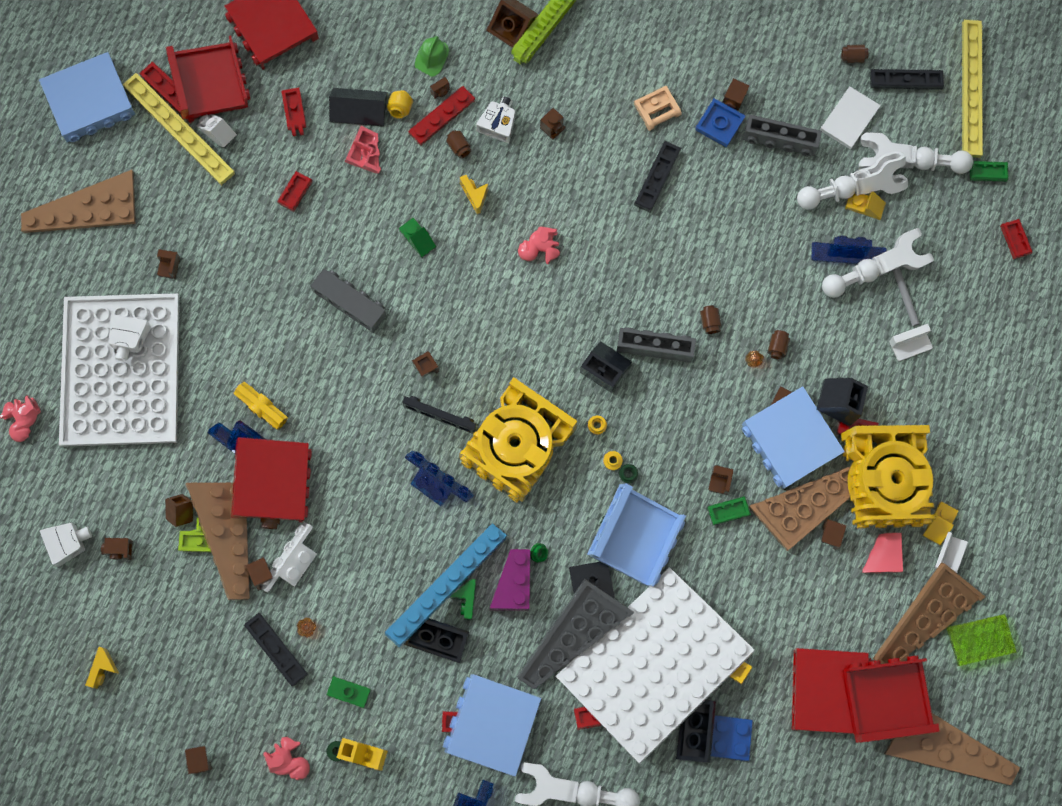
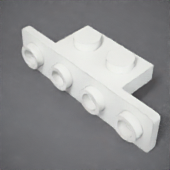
M304 522L303 525L296 529L293 539L287 542L282 555L276 558L272 564L273 568L270 572L273 579L261 584L262 590L269 592L278 577H281L295 587L317 555L302 544L313 528L311 525Z

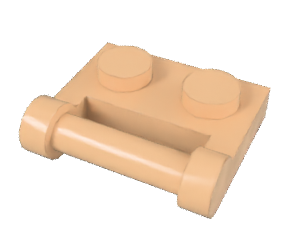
M667 86L634 101V105L649 131L654 129V126L674 116L677 118L682 115L678 104ZM668 106L671 107L672 110L651 120L650 115Z

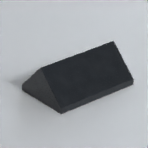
M333 88L329 95V122L384 126L388 92Z
M428 618L404 645L460 663L470 633L469 631Z
M705 700L679 726L676 759L710 763L716 701Z

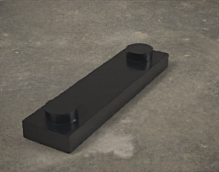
M871 69L870 88L943 90L944 74L943 70Z
M664 140L634 206L651 213L681 151V147Z
M404 396L402 401L404 408L471 434L475 433L477 426L473 419L466 416L461 418L424 404L415 396H410V398Z
M260 612L244 624L248 632L292 687L309 675Z

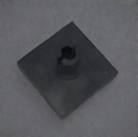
M594 562L569 567L573 594H575L584 579H587L615 598L608 565L602 562Z

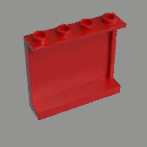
M234 0L224 5L227 12L224 14L229 23L233 22L235 25L233 29L238 38L242 36L244 40L242 42L247 52H252L253 56L251 58L256 66L260 65L262 70L265 69V63L310 38L313 42L319 39L316 28L298 0Z
M229 36L228 43L174 52L173 46L166 47L182 120L248 108L247 100H251L250 93L244 87L246 78L245 74L240 72V69H242L241 58L236 56L238 47L236 42L233 43L231 36Z
M238 437L235 452L231 518L295 520L302 523L304 518L308 517V506H305V499L309 498V487H306L307 479H310L311 471L310 468H307L308 460H311L312 450L308 449L309 443Z
M794 649L792 730L854 734L843 669L850 668L849 664L862 663V667L869 666L871 661L869 653Z
M919 655L909 656L907 661L901 662L900 658L887 659L888 663L881 664V660L870 661L869 666L862 667V663L849 664L850 668L843 669L856 743L940 732L939 724L933 723L922 663L926 662L927 658L919 659Z

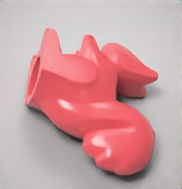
M538 227V230L530 236L529 241L524 240L519 245L518 254L520 258L525 261H532L537 257L538 252L541 251L546 253V264L556 259L560 255V251L553 248L559 246V242L553 241V236L557 235V229Z
M27 395L25 396L24 404L17 399H14V404L7 402L0 418L4 420L12 417L15 418L16 421L9 428V435L14 441L23 442L29 437L31 432L29 427L35 423L41 410L35 399Z
M283 737L281 739V747L277 743L274 744V753L264 752L263 755L270 773L278 775L289 774L291 779L296 780L307 777L310 771L308 760L304 757L292 758L290 752L297 748L300 742H295L289 737Z

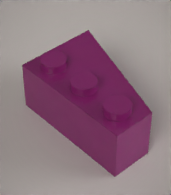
M510 549L490 605V611H529L530 549Z

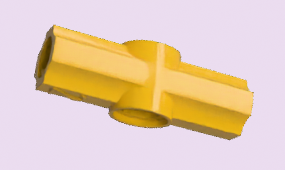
M246 382L239 384L233 393L254 414L256 413L260 419L263 418L277 431L288 420V417L277 409L265 395L259 394Z

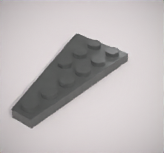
M584 579L517 678L531 688H537L550 678L554 672L567 665L575 656L580 655L600 640L604 634L613 627H617L625 618L634 614V611L587 579Z

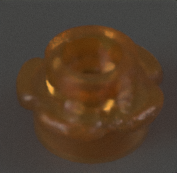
M750 351L745 356V361L748 366L757 367L763 363L762 359L764 356L759 351Z
M311 618L299 620L297 632L300 636L310 637L316 630V624L312 622Z

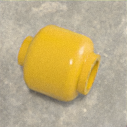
M404 90L394 91L388 101L387 109L391 116L395 118L406 117L410 113L413 99Z

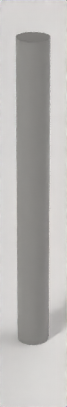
M900 267L893 270L911 324L912 326L919 325L920 323Z

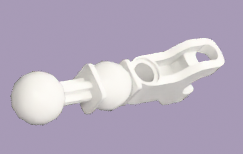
M869 132L861 136V144L872 148L876 152V156L863 158L859 162V170L873 166L882 155L895 151L905 154L906 163L901 168L913 169L915 166L920 170L931 168V171H934L936 165L949 166L955 173L964 174L973 166L972 156L964 150L957 151L952 156L938 154V148H935L933 151L929 147L917 149V146L892 143L882 133Z
M900 151L884 154L873 166L850 173V177L840 176L835 182L833 179H830L829 187L819 190L812 186L804 187L797 195V202L802 208L810 210L817 207L820 200L834 197L836 202H838L839 198L848 199L854 193L858 196L859 194H867L878 190H884L889 194L903 191L908 188V179L904 175H893V173L905 165V154Z
M920 228L913 229L899 236L893 249L872 259L860 261L858 265L852 268V272L843 276L836 274L828 275L822 282L823 292L832 298L840 297L844 293L845 288L855 282L861 285L864 282H873L878 276L899 267L917 270L934 261L932 254L928 253L920 256L912 250L913 241L922 235Z
M521 763V771L533 775L537 786L530 794H517L515 796L517 803L538 806L547 799L577 802L580 806H598L599 803L615 806H640V797L631 788H623L618 793L602 791L601 786L598 787L593 782L583 781L579 783L550 776L548 770L542 765Z

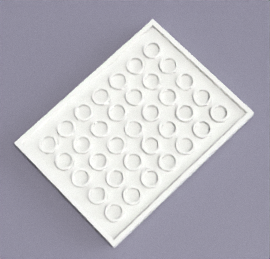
M178 293L64 297L59 446L177 443L180 304ZM111 314L147 320L151 325L139 353L129 352L127 361L115 359L117 350L109 345Z
M670 567L661 575L656 585L649 586L628 606V608L634 611V614L625 618L617 627H613L600 640L580 655H577L556 675V678L639 764L755 652Z

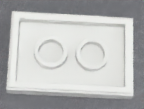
M849 86L820 130L851 150L881 105Z

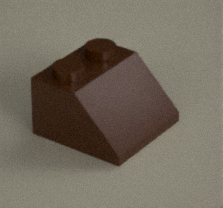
M500 0L486 31L513 48L539 14L518 0Z

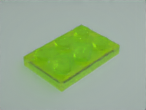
M1005 614L946 628L957 666L1017 653Z

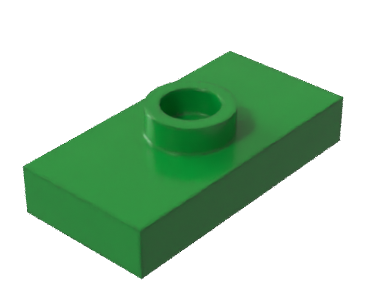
M973 161V166L970 169V181L1007 182L1008 162Z
M745 496L707 507L713 526L751 515Z
M333 676L326 695L365 708L371 689Z

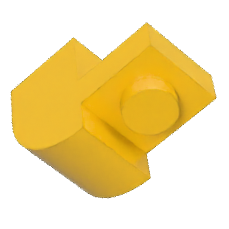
M342 738L337 758L382 771L388 751Z

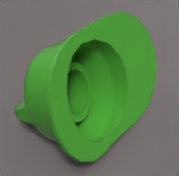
M438 36L426 39L416 56L415 68L431 77L439 74L449 54L448 45L442 42Z

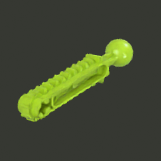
M550 0L511 51L514 57L513 60L519 64L523 62L527 64L577 0Z

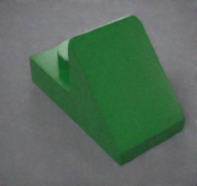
M414 218L398 228L421 258L436 248L425 227H421Z
M471 579L450 596L451 599L466 600L465 603L461 604V615H464V620L472 621L476 579Z

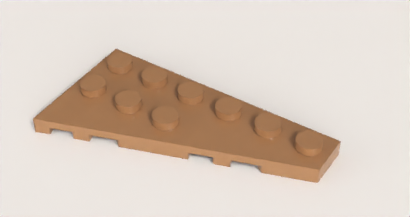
M129 170L21 213V231L23 233L135 224L134 172Z
M850 467L793 488L777 496L770 497L759 503L752 504L749 508L788 551L850 498L847 483Z
M233 482L186 483V488L190 493L193 507L196 509L200 526L213 555V561L215 566H217L228 600H248L249 573L246 565H248L247 517L231 518Z
M941 562L873 659L875 661L881 660V664L888 663L887 659L900 658V662L906 660L912 651L916 648L920 649L925 641L930 637L934 638L956 621L957 616L964 611L970 610L972 608L971 605L978 600L981 601L985 596L950 567Z
M933 713V723L939 724L940 732L893 738L884 753L885 755L1006 785L1012 784L1020 769L1014 763Z

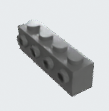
M749 114L743 140L750 144H763L768 148H780L786 152H798L803 156H815L819 148L822 131Z
M323 269L310 286L312 292L372 333L375 332L387 316L384 310L385 307L381 303L371 301L365 292H358L354 289L353 284L347 280L343 282L339 279V275L332 270L327 271Z
M625 327L619 330L616 351L619 353L691 363L694 358L696 338L685 335L675 336L670 333H654L650 330L640 331Z

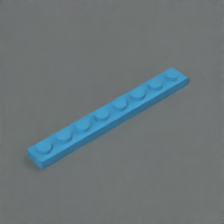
M492 523L385 631V635L400 648L504 542L507 535Z

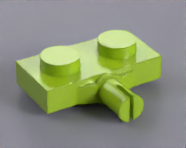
M197 518L196 529L180 531L178 551L211 553L200 526L199 518Z

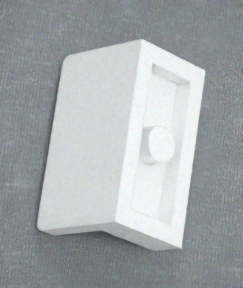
M928 324L895 335L890 339V345L898 361L933 348L927 336L931 331Z
M948 532L935 570L942 562L958 573L968 542L955 538L951 532Z

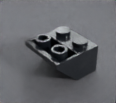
M600 341L581 365L580 373L612 393L632 364V361Z
M853 378L824 379L816 410L850 427L862 416L868 386Z

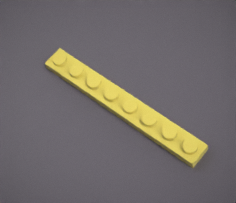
M964 20L962 22V150L969 152L973 158H981L983 155L982 21Z
M137 73L122 84L221 186L235 174L226 162Z

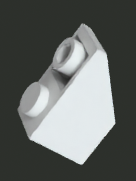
M212 114L202 116L196 125L212 141L222 147H225L237 135L223 118Z

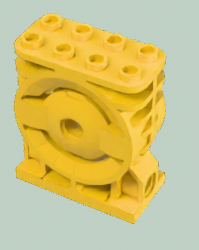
M513 377L508 388L500 397L501 407L486 417L478 431L473 434L472 439L467 442L464 450H461L459 456L464 467L469 470L471 468L475 469L480 478L485 481L488 478L493 482V487L501 492L505 490L509 493L508 497L518 503V501H524L526 495L532 490L534 484L537 483L539 477L551 461L554 447L563 446L574 433L577 420ZM525 402V404H527L531 408L521 405V403ZM542 416L554 423L551 429ZM509 418H521L530 422L538 431L540 437V445L545 447L547 451L545 452L539 447H537L536 434L528 424L518 420H511L505 423L501 422L500 420H506ZM488 434L490 437L493 438V448L497 457L500 460L511 465H519L528 462L529 464L534 466V468L532 469L526 464L522 466L512 467L499 462L491 452L489 444L490 439L487 438L485 435ZM517 439L520 441V445L513 447L510 445V441Z
M929 425L855 426L841 433V440L846 441L847 455L854 461L848 473L847 483L850 500L855 504V507L851 509V513L856 515L852 525H857V529L869 528V526L875 525V528H886L887 525L901 528L911 524L912 527H923L924 524H932V520L936 519V516L931 514L930 509L934 508V503L929 502V497L933 496V474L929 462L924 456L928 450L926 434L930 433ZM872 441L877 443V446L874 448L872 447ZM888 454H891V455L895 456V457H889V458H886V459L880 461V462L876 465V467L874 468V470H867V466H868V467H873V466H875V464L877 463V461H878L881 457H883V456H885V455H888ZM892 476L896 478V483L892 481ZM912 495L911 500L906 503L896 504L889 502L901 501Z

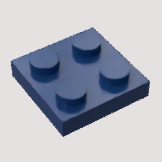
M713 98L695 130L727 148L745 119V115Z
M715 715L711 756L749 761L753 720Z

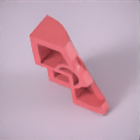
M361 126L345 162L379 174L381 167H379L378 133Z
M879 534L862 569V573H902V534Z

